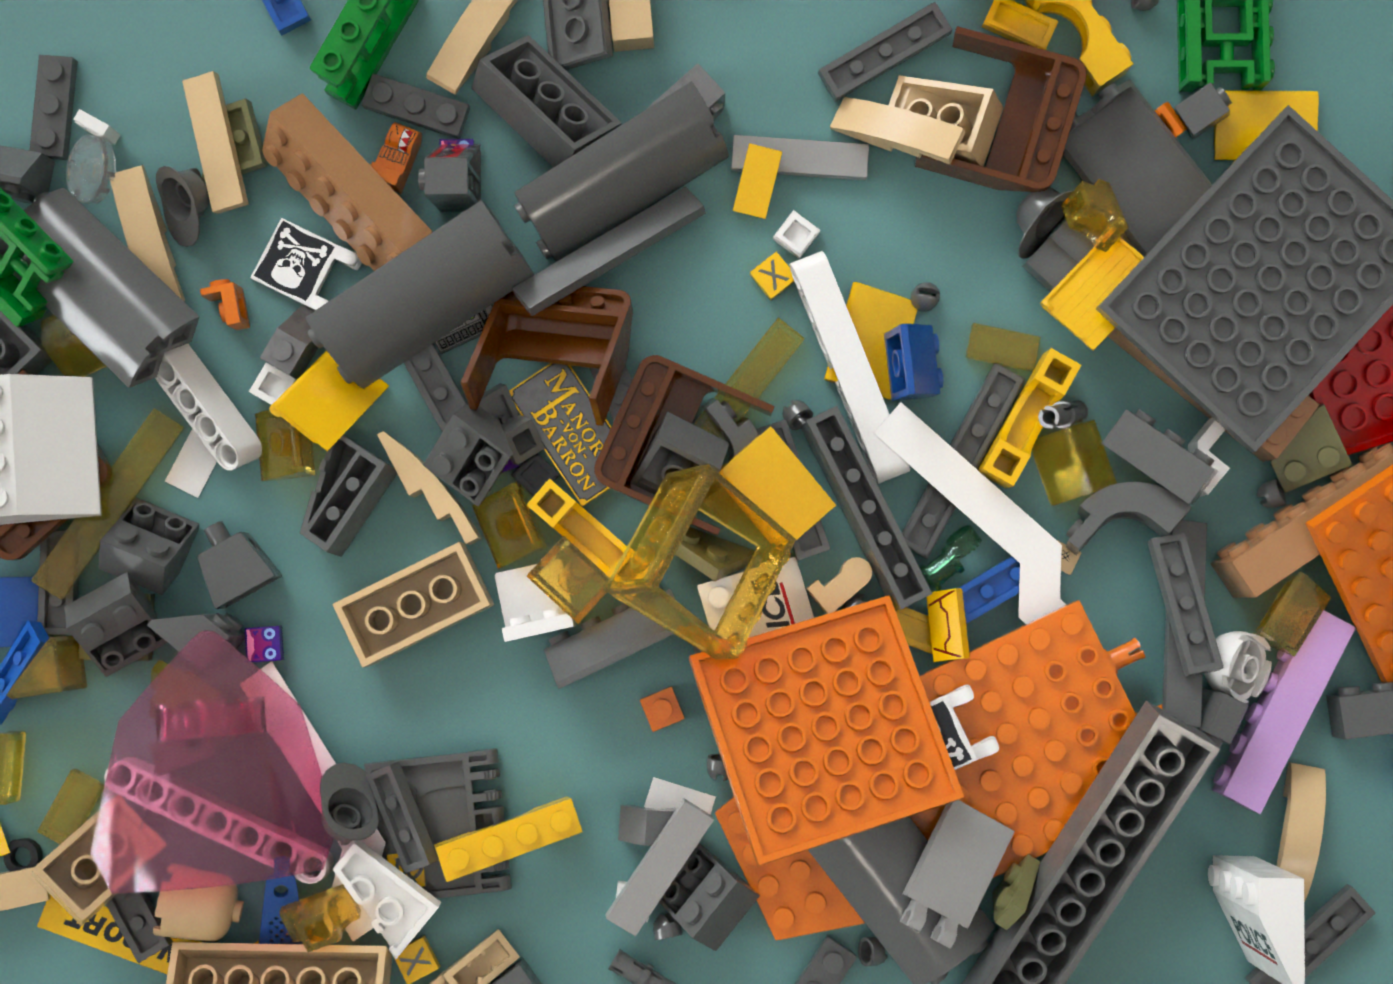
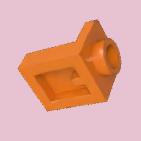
M220 279L210 282V287L200 289L201 296L209 301L222 299V302H219L218 308L220 317L224 323L226 322L227 326L235 330L250 328L242 287L230 282L229 279Z

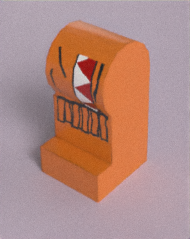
M394 122L390 127L384 146L382 145L376 161H372L371 166L395 192L402 194L421 145L422 133L397 122Z

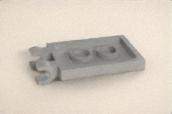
M960 800L946 804L902 893L911 898L902 914L900 922L920 932L926 922L928 908L935 911L941 917L933 929L930 938L951 949L957 937L958 925L969 928L1015 831Z

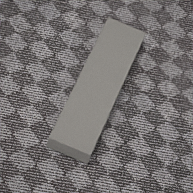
M734 135L731 171L742 172L748 145L752 143L782 151L778 175L863 181L867 179L869 144Z
M683 798L607 911L606 919L636 937L714 821L713 816Z

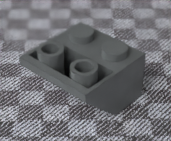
M0 145V188L6 194L12 195V199L32 204L39 194L49 192L55 161L40 152Z
M466 404L453 414L423 466L479 507L513 453L500 421L480 406L477 410H472L469 404Z
M136 498L100 540L99 569L117 577L128 572L138 586L163 595L179 575L199 530V523Z
M128 572L64 606L66 629L105 677L168 643L147 626L151 620L158 618L146 595Z
M699 843L698 848L694 849L659 903L693 939L717 951L760 895L741 876Z

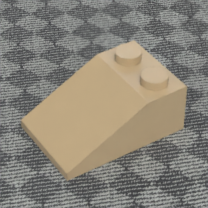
M900 75L888 105L964 128L965 135L955 153L954 159L979 166H984L1004 108L995 91L991 88Z
M117 794L32 869V876L83 926L126 886L167 843Z

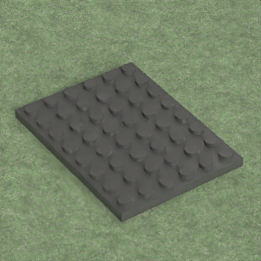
M1288 105L1096 307V310L1250 453L1256 452L1393 305V200Z

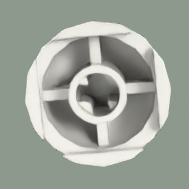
M1233 631L1219 635L1216 638L1224 668L1220 671L1205 673L1206 682L1213 690L1225 693L1243 703H1248L1249 701L1246 699L1250 696L1258 697L1268 682L1272 662L1266 660L1265 650L1271 651L1270 645L1264 637L1243 631Z

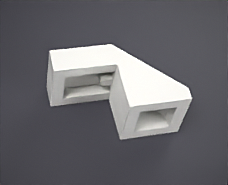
M1214 418L1208 419L1188 444L1190 452L1194 453L1198 448L1213 458L1215 461L1211 466L1218 470L1200 497L1209 495L1230 469L1208 451L1225 431Z

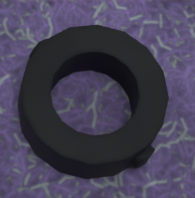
M22 838L12 840L8 845L10 853L4 855L5 866L11 872L36 866L42 861L43 852L35 840ZM19 847H25L30 851L31 860L27 866L20 865L16 861L15 853Z

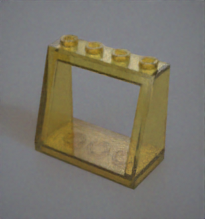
M709 464L670 472L663 479L604 590L617 600L714 659H735L745 650L751 630L761 618L762 608L768 596L776 587L778 575L782 567L788 562L791 556L790 551L796 539ZM698 510L757 546L715 631L659 587Z

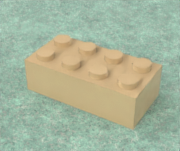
M458 542L332 605L362 668L407 649L495 604L466 544Z

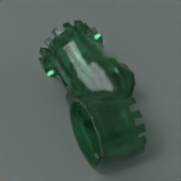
M971 525L963 526L955 531L946 540L945 543L947 545L941 549L942 554L927 566L921 565L919 567L924 578L928 577L926 581L929 582L931 580L929 584L934 590L940 591L942 589L941 585L955 573L961 574L965 571L959 560L965 557L966 554H970L971 550L974 551L976 549L975 545L978 547L981 544V538Z

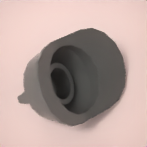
M169 166L160 167L156 173V185L161 197L168 230L180 245L185 247L193 246L199 238V218L204 214L210 203L207 187L197 168L177 171Z
M1050 187L1045 191L1031 192L1022 200L1016 213L1017 223L1024 232L1018 249V256L1020 258L1026 259L1033 255L1052 231L1069 215L1077 200V195L1073 191L1059 193Z
M350 763L334 764L325 771L320 782L321 823L325 832L330 837L340 841L341 846L348 845L353 840L367 839L375 833L379 825L376 799L367 780V773L355 764Z

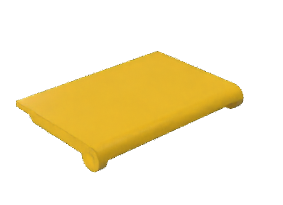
M1224 90L1232 104L1227 106L1230 110V115L1214 126V160H1236L1288 105L1318 131V91Z
M1111 229L1040 302V305L1094 351L1115 329L1096 310V307L1144 256L1124 241L1116 230Z
M853 282L846 307L882 397L891 400L884 333L900 324H914L917 309L912 305L910 299L859 282ZM827 367L824 380L835 383L838 381L833 368L830 370Z
M326 350L269 407V410L274 416L284 418L313 443L319 444L328 452L384 393L389 385L382 379H378L365 389L358 386L354 381L348 384L337 369L339 365Z
M771 426L729 462L722 465L718 473L721 480L781 551L792 545L836 506Z

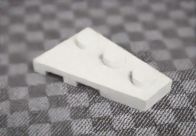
M360 840L352 843L333 868V871L356 904H361L371 918V925L375 931L381 933L390 946L389 951L395 959L398 958L441 904V901Z

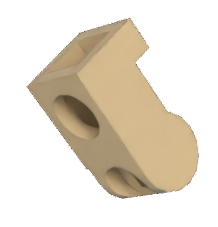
M850 558L841 565L839 573L824 586L819 580H815L806 590L823 611L829 614L835 612L871 580L872 568L869 562L863 558Z

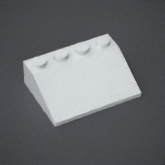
M23 374L0 375V525L101 516L93 378Z

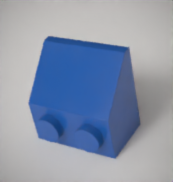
M900 324L884 333L892 401L929 398L939 395L944 379L941 368H937L936 354L939 353V339L937 334H933L932 325Z

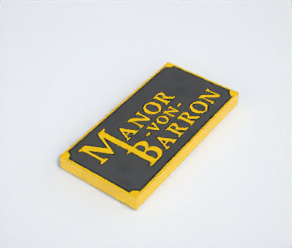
M550 363L509 390L519 413L522 416L532 418L545 447V452L582 507L610 489L596 478L594 467L609 434L611 425L607 419L603 426L596 425L589 401L590 394L570 365Z

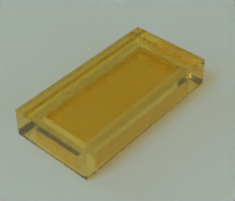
M973 323L965 358L993 364L997 363L1002 366L1032 372L1035 368L1041 337Z
M25 731L0 733V805L14 803L21 798L26 741Z
M76 768L72 769L37 832L58 844L64 842L86 822L105 784Z

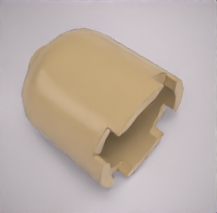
M171 863L169 865L168 873L173 875L170 882L163 881L154 917L162 919L161 926L153 928L154 935L215 942L222 939L228 933L232 922H240L244 901L238 900V888L230 876Z

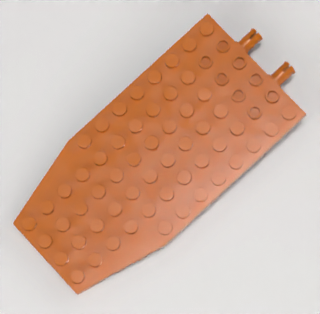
M1080 600L1065 605L969 651V659L951 660L919 675L929 702L963 685H970L974 698L967 703L953 708L971 746L989 736H994L999 744L998 752L955 770L964 794V798L960 801L1015 831L993 878L1005 873L1012 863L1019 864L1028 854L1037 858L1048 852L1138 714L1135 713L1116 674H1118L1117 670L1146 658L1144 651L1137 649L1141 647L1140 643L1136 638H1133L1110 651L1103 649ZM733 796L715 811V815L749 886L760 895L756 901L776 941L865 924L808 850L757 867L735 797ZM945 805L909 816L927 840H929Z

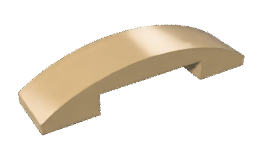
M1288 762L1283 796L1288 799L1276 866L1304 878L1305 903L1315 874L1322 841L1326 805V774L1323 768Z

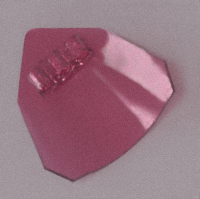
M205 630L194 636L118 721L90 852L111 893L207 888L269 880L323 870L334 838L325 832L321 823L320 782L322 773L301 706L268 675L216 632Z

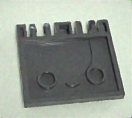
M497 748L364 764L365 772L368 774L395 762H400L433 847L434 844L461 834L480 830L505 821L503 806H489L476 809L475 803L502 798V790L497 789L474 793L473 780H492L500 777V770L498 768L472 771V766L499 763ZM376 802L379 815L377 830L386 842L382 857L387 860V854H395L397 852ZM399 857L397 858L395 867L397 869H399ZM439 860L431 865L420 868L414 876H408L412 880L416 879L424 868L426 886L422 888L435 898L512 889L511 875L509 873L483 877L485 872L510 868L509 860L449 882L445 880Z

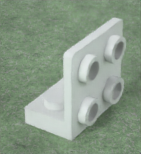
M552 560L495 574L505 627L502 628L504 642L576 626L562 560Z

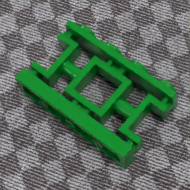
M419 0L347 1L310 65V70L317 74L319 79L328 83L324 89L327 95L357 110L365 96L372 73H378Z
M1177 0L1179 92H1193L1196 88H1203L1210 82L1213 85L1214 73H1241V90L1253 88V91H1261L1273 79L1275 72L1274 60L1270 59V47L1274 39V29L1272 26H1269V14L1273 7V0ZM1212 7H1239L1240 33H1213ZM1251 43L1252 60H1234V47H1247ZM1201 47H1220V60H1206L1202 64Z
M0 188V237L9 245L4 256L0 254V311L16 327H20L42 318L47 310L45 305L48 301L36 290L41 279L47 284L62 278L64 275L62 270L70 268L73 260ZM25 254L32 260L30 265L23 259ZM15 271L22 277L21 281L13 275Z

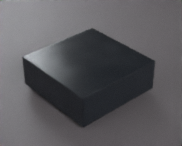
M538 453L525 460L511 474L533 497L549 478L554 482L560 476Z

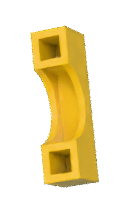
M1024 0L1029 8L1042 14L1052 13L1060 15L1076 27L1082 44L1079 60L1084 64L1087 72L1084 86L1092 97L1124 76L1133 65L1130 51L1123 43H1118L1111 33L1110 23L1104 16L1098 15L1092 6V0Z
M1052 348L1042 354L978 468L981 474L1005 489L1015 485L1031 456L1033 445L1043 428L1038 418L1040 410H1045V406H1053L1054 403L1060 401L1065 396L1082 366L1081 364Z
M550 478L527 503L530 509L575 546L632 598L655 574L656 571Z
M566 796L533 808L522 815L496 825L467 832L434 844L445 880L449 882L582 833L583 831L572 799Z

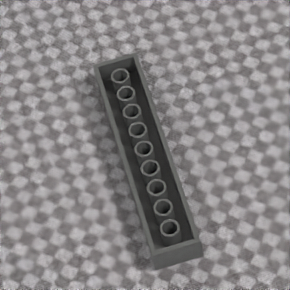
M1146 700L1039 864L1026 912L1008 930L1001 926L998 927L962 984H1066L1221 749L1202 731Z

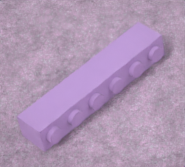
M1306 607L1305 610H1301L1295 617L1292 624L1294 631L1289 641H1285L1279 648L1276 656L1278 662L1273 672H1270L1268 682L1259 700L1249 707L1245 715L1247 723L1242 733H1238L1234 737L1229 747L1231 754L1226 764H1222L1214 775L1213 782L1215 785L1212 791L1258 814H1261L1356 628L1319 607Z

